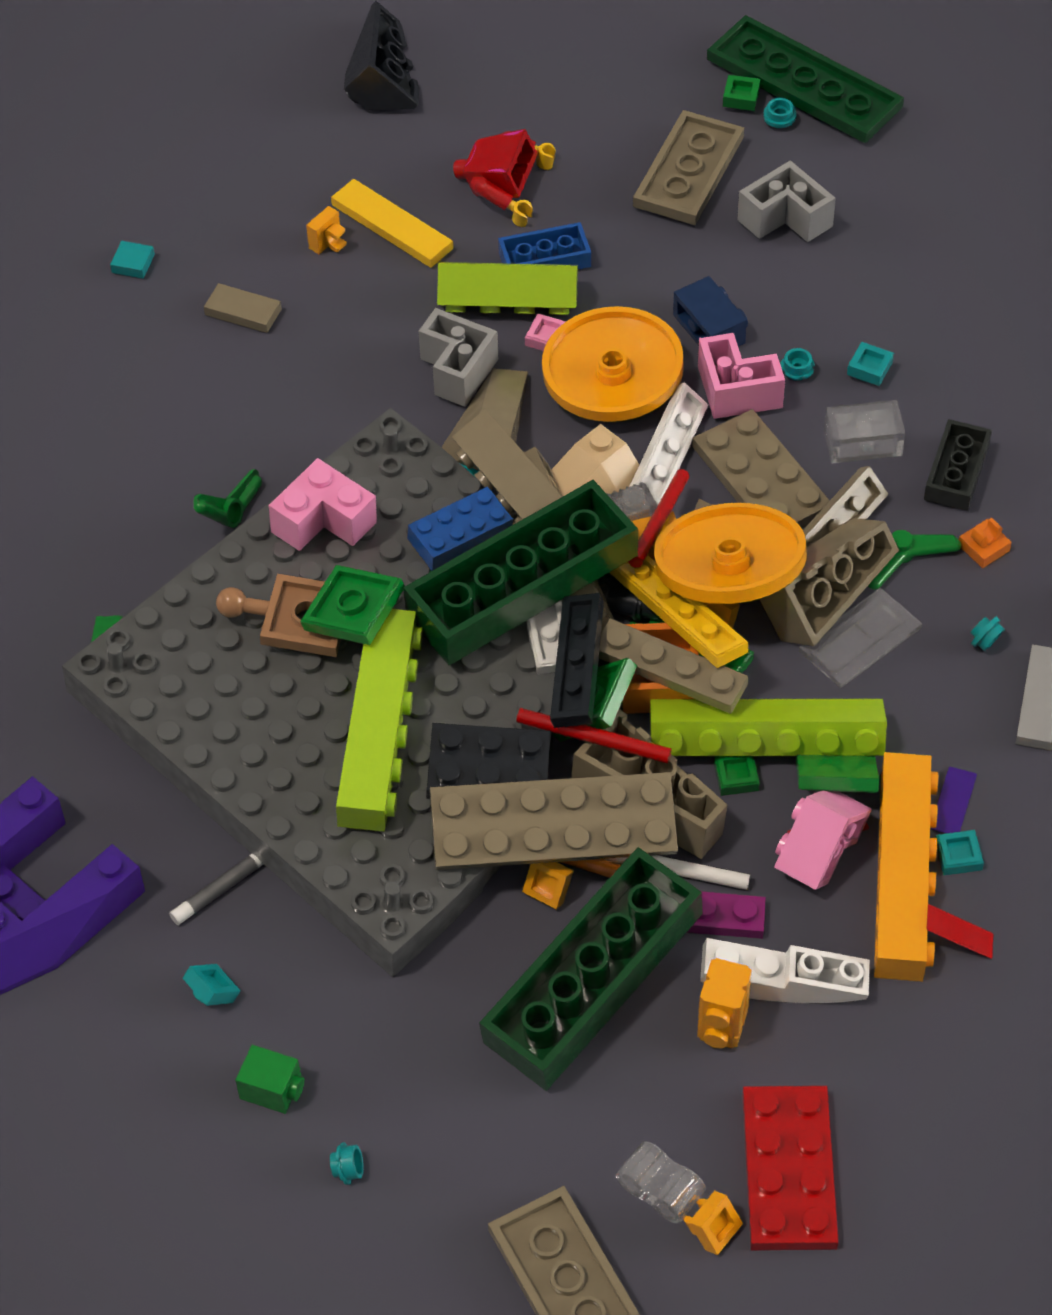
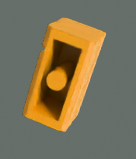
M719 958L711 959L706 981H704L700 994L697 1037L707 1045L714 1048H734L738 1046L742 1026H744L749 1007L752 970L749 966Z

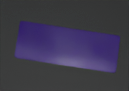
M951 766L948 768L937 803L936 828L930 829L943 833L960 832L977 777L976 773Z

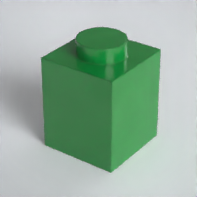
M252 1044L235 1081L239 1099L286 1114L291 1101L299 1099L305 1079L301 1077L298 1059Z

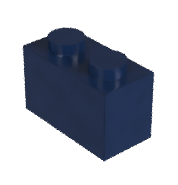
M710 276L674 291L673 316L698 346L699 338L734 333L738 347L745 344L748 320L744 311L735 307L722 286L718 287Z

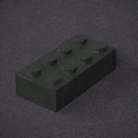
M948 419L926 483L924 500L968 511L990 445L991 429Z

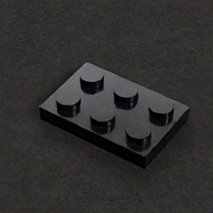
M432 723L426 799H430V787L548 780L550 731Z

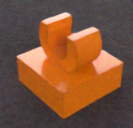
M993 518L984 520L959 536V540L962 543L961 549L982 569L1008 553L1012 542L1002 533L1003 528Z

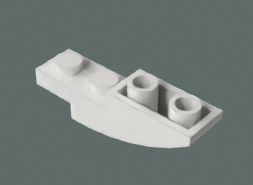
M706 938L703 944L700 981H706L711 959L719 958L749 966L752 970L750 999L791 1003H837L866 1000L869 996L870 960L794 945H790L785 953Z

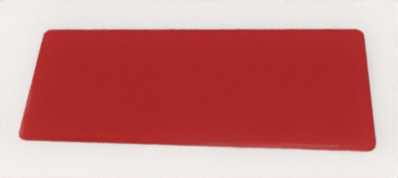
M928 904L926 924L928 931L992 959V932Z

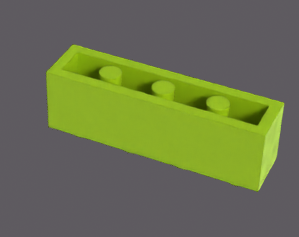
M438 263L437 305H445V312H466V306H480L481 313H500L501 307H514V313L535 314V307L549 308V314L566 315L569 314L570 308L577 307L578 265Z

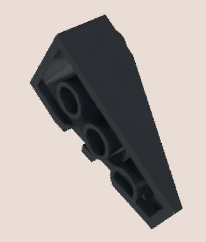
M377 1L371 5L346 70L344 90L353 102L361 103L368 110L415 109L419 104L420 88L418 81L413 78L411 79L409 73L413 69V64L410 59L406 58L403 52L407 44L400 20Z

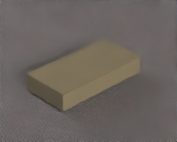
M220 283L217 284L204 305V312L207 316L268 333L282 309L281 301Z

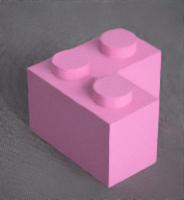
M734 333L699 338L698 369L713 419L741 415L751 409L755 412L783 408L785 378L777 354L742 359Z
M317 458L269 504L271 533L298 551L305 547L323 528H326L351 546H354L377 523L376 495Z
M822 790L806 796V798L802 797L793 810L791 818L795 822L790 833H785L777 845L775 853L779 857L774 868L815 890L827 885L844 849L857 843L872 809L839 791Z

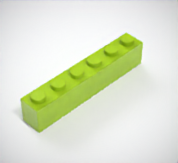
M392 609L370 645L363 644L336 803L337 827L385 832L387 817H395L397 793H392L393 782L400 783L402 759L397 758L398 748L405 749L408 725H402L403 715H411L413 692H407L408 683L416 682L418 659H412L413 651L421 650L423 627H416V611Z
M650 699V741L657 745L672 748L671 755L884 756L886 749L887 719L883 699H739L731 714L696 699Z

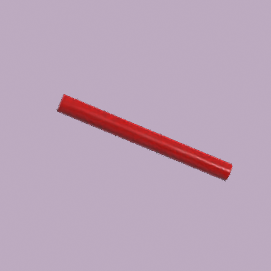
M679 469L676 471L638 540V556L628 561L630 566L640 568L689 480L690 475L686 470Z
M520 708L517 714L516 723L667 764L670 759L672 748L587 725L554 728L550 715Z

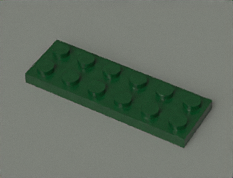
M747 15L707 49V60L737 76L761 79L760 88L779 98L788 99L797 108L865 144L903 108V96Z

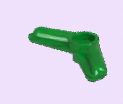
M250 470L226 498L196 494L193 499L194 510L198 514L224 526L237 527L242 520L243 512L262 485V478L259 476L258 470Z
M897 530L892 533V536L899 551L872 580L868 587L872 590L879 589L901 564L911 561L914 556L956 552L961 549L962 543L955 535L910 534L906 530Z

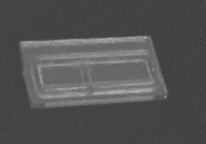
M879 588L843 614L815 646L802 644L799 647V652L841 689L920 630L922 623L882 588Z

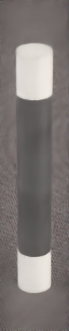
M250 854L170 911L171 919L176 925H180L264 864L254 854Z

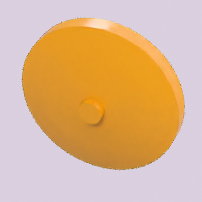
M621 306L597 308L574 316L563 323L551 335L542 355L543 379L551 397L562 408L572 414L585 419L603 422L630 420L654 411L675 393L684 371L683 348L675 331L661 318L649 312Z
M724 503L691 511L670 523L656 540L654 558L658 577L665 586L676 594L699 602L733 604L769 596L789 585L803 570L806 563L807 550L805 534L802 528L789 515L777 509L759 504Z

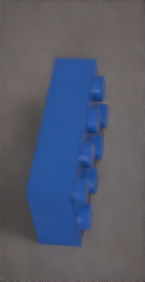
M581 222L498 238L499 255L502 263L578 265V269L591 267V250Z
M487 486L409 524L407 539L431 571L512 526L513 518Z

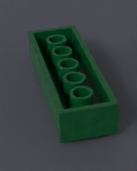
M593 479L403 587L405 609L416 611V627H423L424 637L449 666L563 600V597L575 593L638 556V528Z
M637 847L479 1022L483 1043L547 1091L703 914L702 892Z

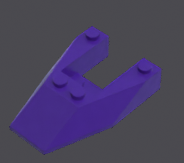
M33 776L0 804V995L57 969L145 892L140 867L113 844L46 901L11 871L18 863L66 824L59 798Z

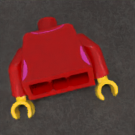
M526 129L505 131L498 135L478 139L474 143L468 159H458L454 162V175L459 180L466 179L476 196L490 201L504 211L506 208L513 212V223L519 227H525L528 220L527 216L532 217V204L527 200L515 202L512 198L520 197L535 159L539 168L544 170L552 169L556 150L551 143H542L540 146L535 145L536 141L530 139Z

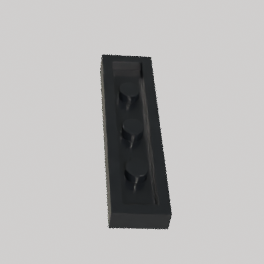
M600 592L563 597L550 720L554 728L593 723L604 601Z

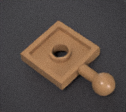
M277 574L270 601L246 598L245 594L235 587L225 588L218 594L216 606L218 611L225 617L235 618L243 612L265 616L260 633L261 645L337 657L341 639L304 631L300 622L301 619L297 617V614L301 611L308 610L325 581Z

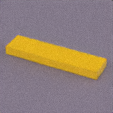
M352 179L331 196L332 206L430 268L453 250V240L355 179Z

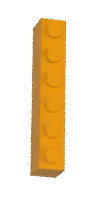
M884 752L880 787L874 978L923 982L926 966L933 967L935 943L927 942L928 930L926 929L928 896H935L936 872H929V862H935L937 838H930V828H936L938 805L930 803L931 795H937L938 772L931 771L932 756Z

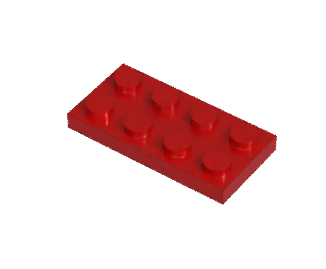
M827 1086L743 1087L751 1251L837 1250L839 1242Z

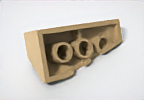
M602 424L575 443L551 470L562 496L594 479L623 512L639 501L628 491L639 463L627 443Z

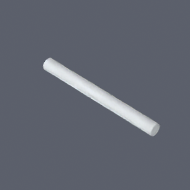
M658 855L652 856L681 877L748 890L750 874ZM628 857L609 858L604 860H608L618 864H623Z

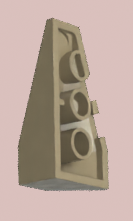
M493 368L442 445V448L460 464L465 465L456 455V452L461 448L452 436L484 409L492 415L516 443L528 371Z

